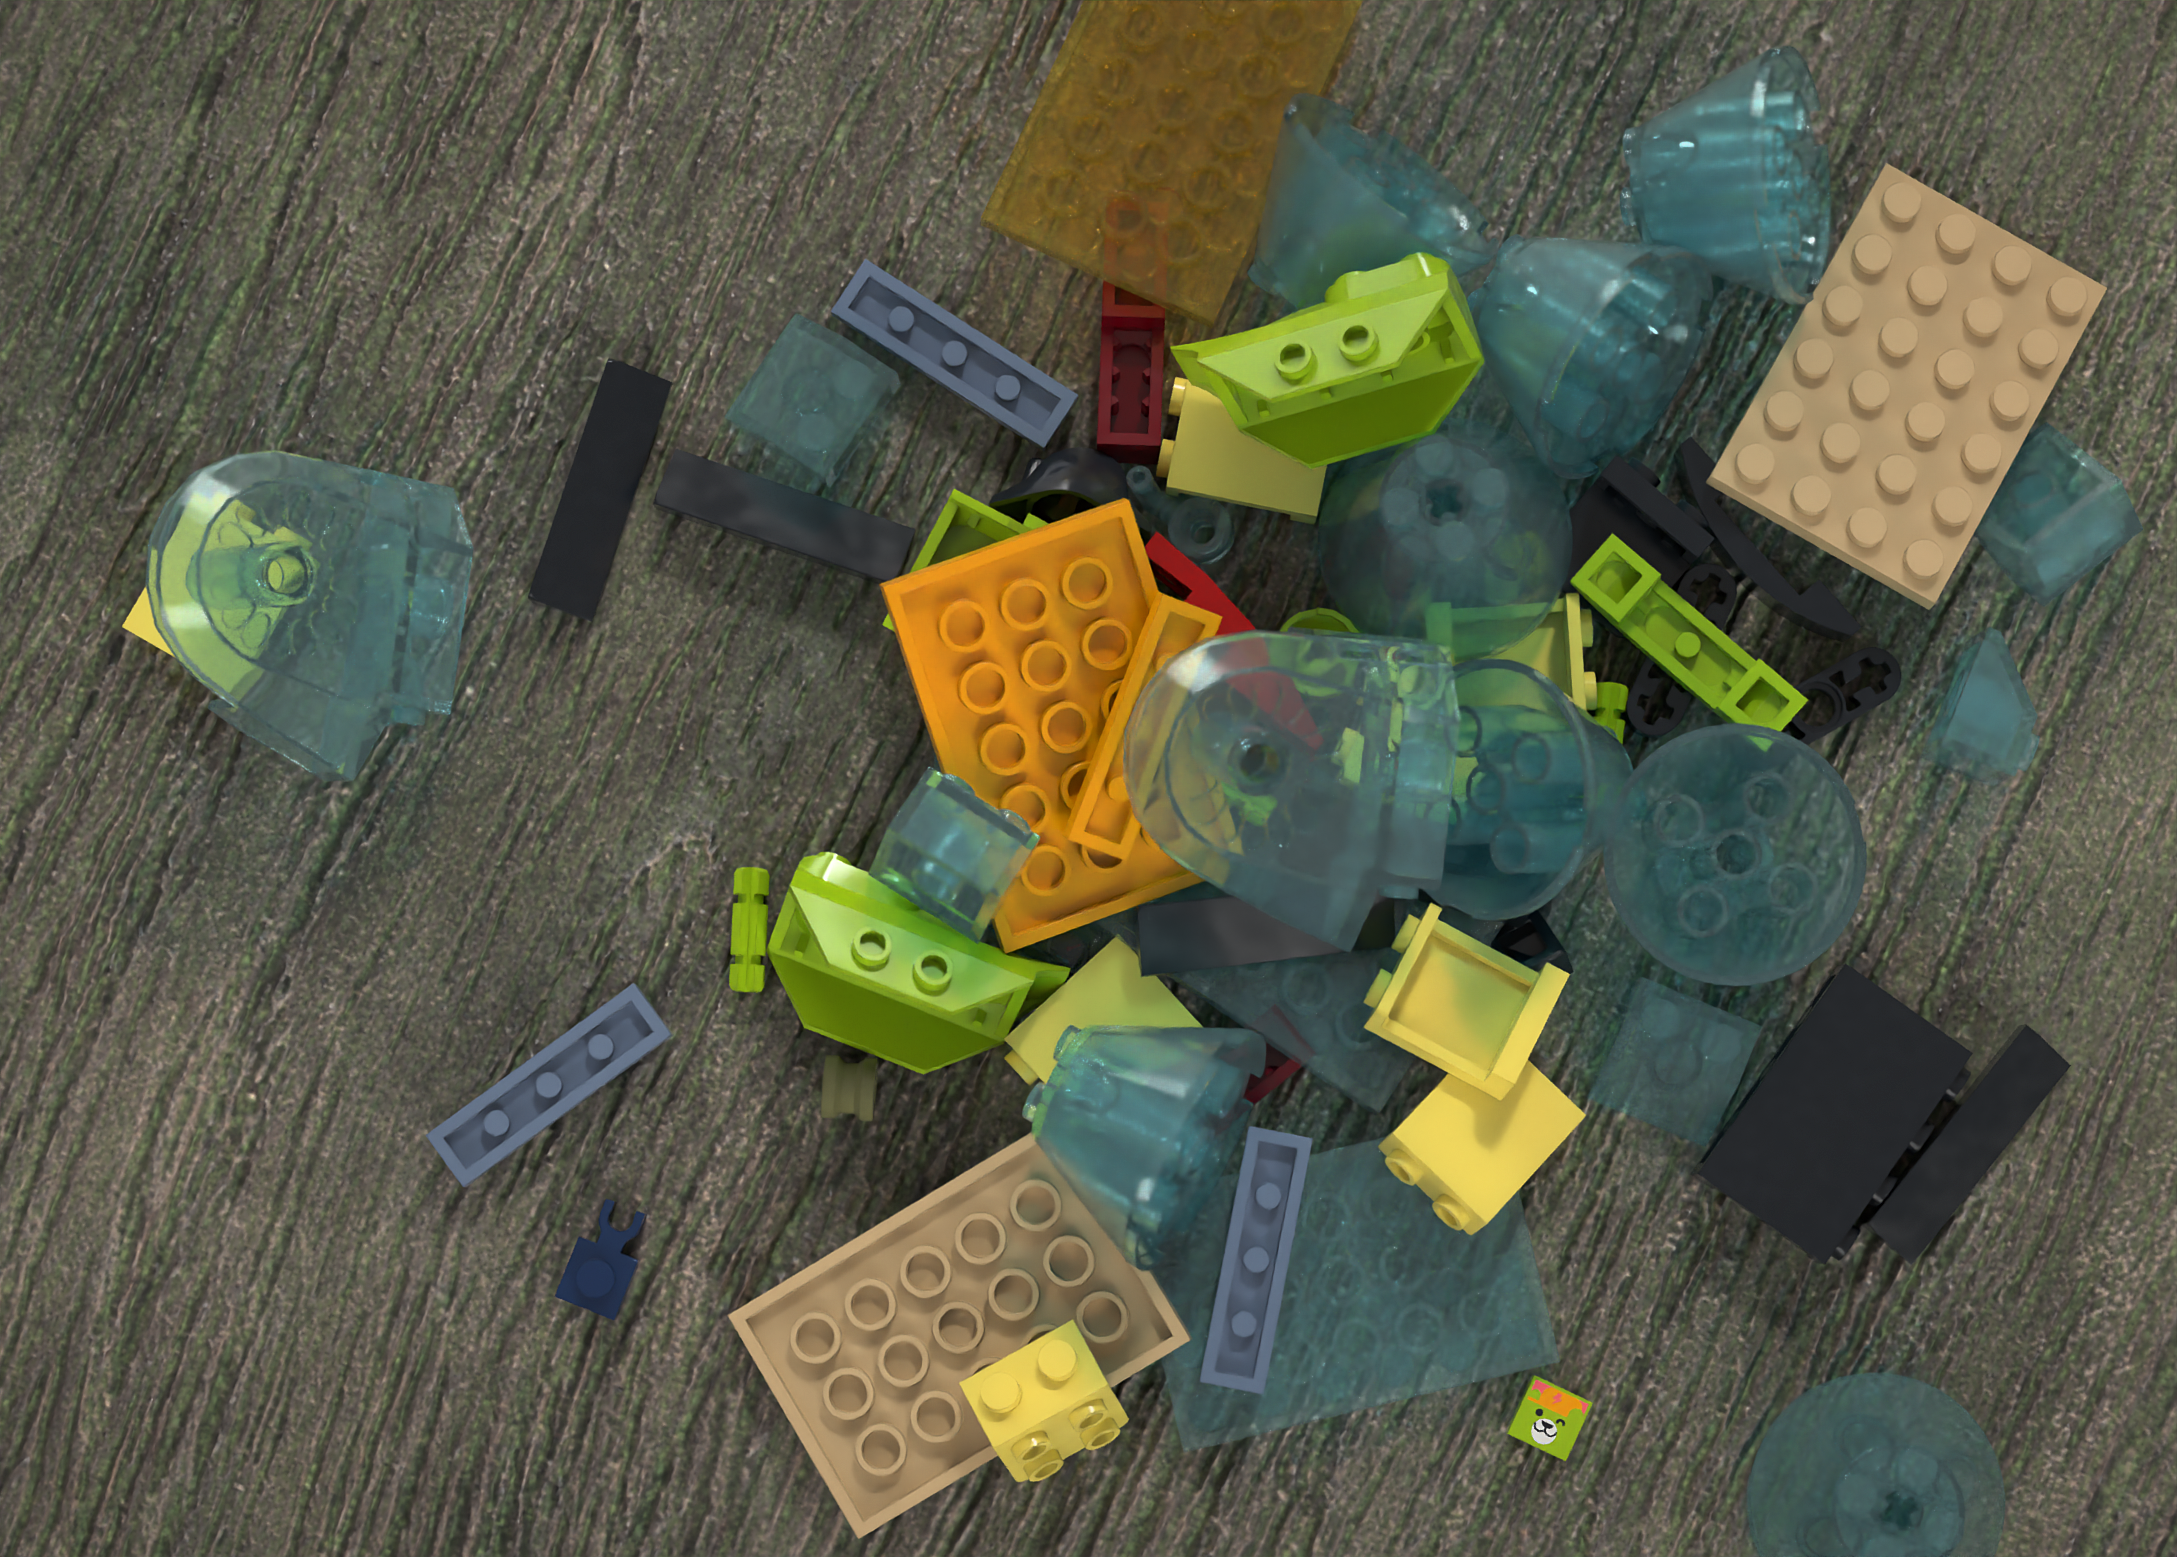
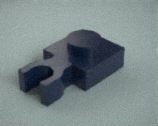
M606 1199L599 1215L601 1234L598 1241L594 1242L582 1236L578 1237L554 1297L616 1320L640 1263L639 1259L624 1254L623 1251L627 1242L639 1234L647 1214L636 1211L630 1228L625 1231H619L613 1227L610 1220L611 1213L617 1202Z

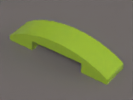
M1613 533L1570 580V584L1646 656L1718 716L1764 750L1808 702L1807 698L1760 658L1757 661L1665 584L1661 580V574Z

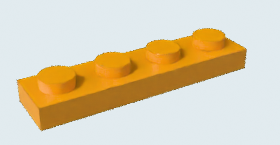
M1156 593L1063 832L1065 838L1128 861L1222 620L1221 616L1163 593Z

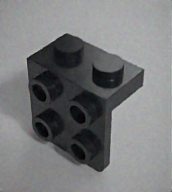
M1616 455L1592 486L1532 555V563L1540 573L1564 593H1577L1578 591L1570 584V580L1613 533L1661 574V580L1672 588L1715 538L1705 531L1709 521L1695 507L1682 499L1675 505L1656 489L1661 481L1646 465L1635 458H1631L1626 463ZM1579 593V602L1582 609H1590L1592 617L1615 637L1626 638Z

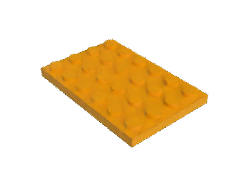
M1122 498L879 584L1000 949L1005 954L1247 866L1193 697H1191L1128 861L1068 840L1063 836L1156 593L1159 592L1128 499Z

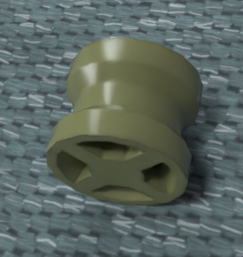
M826 1055L822 1085L821 1118L835 1119L841 1113L855 1114L860 1121L873 1122L877 1093L878 1058H864L859 1063H847L839 1055Z

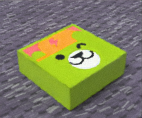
M1532 1374L1506 1433L1566 1461L1593 1403Z

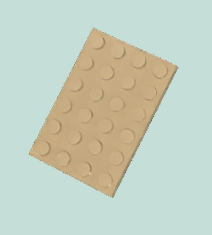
M1886 163L1721 454L1706 484L1930 610L1937 602L2105 294L2107 287Z
M1060 1116L1055 1117L728 1315L858 1539L998 1456L959 1385L961 1381L1072 1319L1111 1388L1193 1339Z

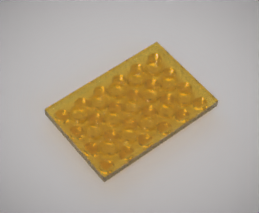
M1084 0L981 216L980 225L1209 328H1213L1364 0Z

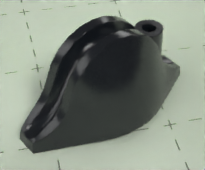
M1069 448L1053 453L1045 459L1031 458L1027 463L1022 481L1013 487L995 494L989 502V507L1021 524L1025 521L1028 513L1051 524L1125 498L1130 501L1143 545L1146 546L1153 537L1151 523L1135 508L1129 498L1126 475L1120 464L1113 457L1092 448Z

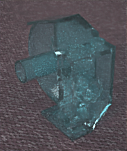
M273 450L229 455L193 472L165 503L148 541L145 585L155 628L177 661L197 681L222 698L210 700L208 709L234 728L323 781H354L386 725L396 726V723L424 726L426 715H451L474 550L454 488Z
M1289 627L1288 632L1248 630L1208 637L1199 641L1165 662L1141 691L1124 731L1123 778L1135 818L1160 850L1185 869L1273 918L1350 953L1374 903L1377 888H1379L1380 895L1401 899H1417L1419 889L1441 890L1460 728V714L1450 648L1430 639Z

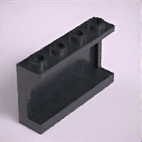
M1848 964L1838 965L1691 1172V1175L1709 1188L1717 1189L1807 1253L1806 1256L1815 1263L1826 1264L1831 1256L1840 1261L1850 1250L1861 1232V1229L1855 1226L1854 1223L1867 1204L1877 1208L1895 1185L1898 1177L1890 1171L1901 1155L1906 1151L1913 1156L1929 1137L1934 1124L1927 1120L1936 1105L1941 1098L1947 1103L1952 1102L1968 1081L1971 1072L1964 1065L1973 1053Z

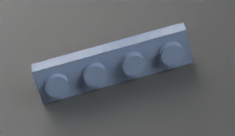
M867 259L863 261L831 310L833 317L1042 451L1046 450L1078 401L1076 393Z
M633 983L426 1134V1137L462 1187H467L671 1038L673 1034L637 984Z
M1248 1126L1199 1382L1264 1395L1313 1138Z

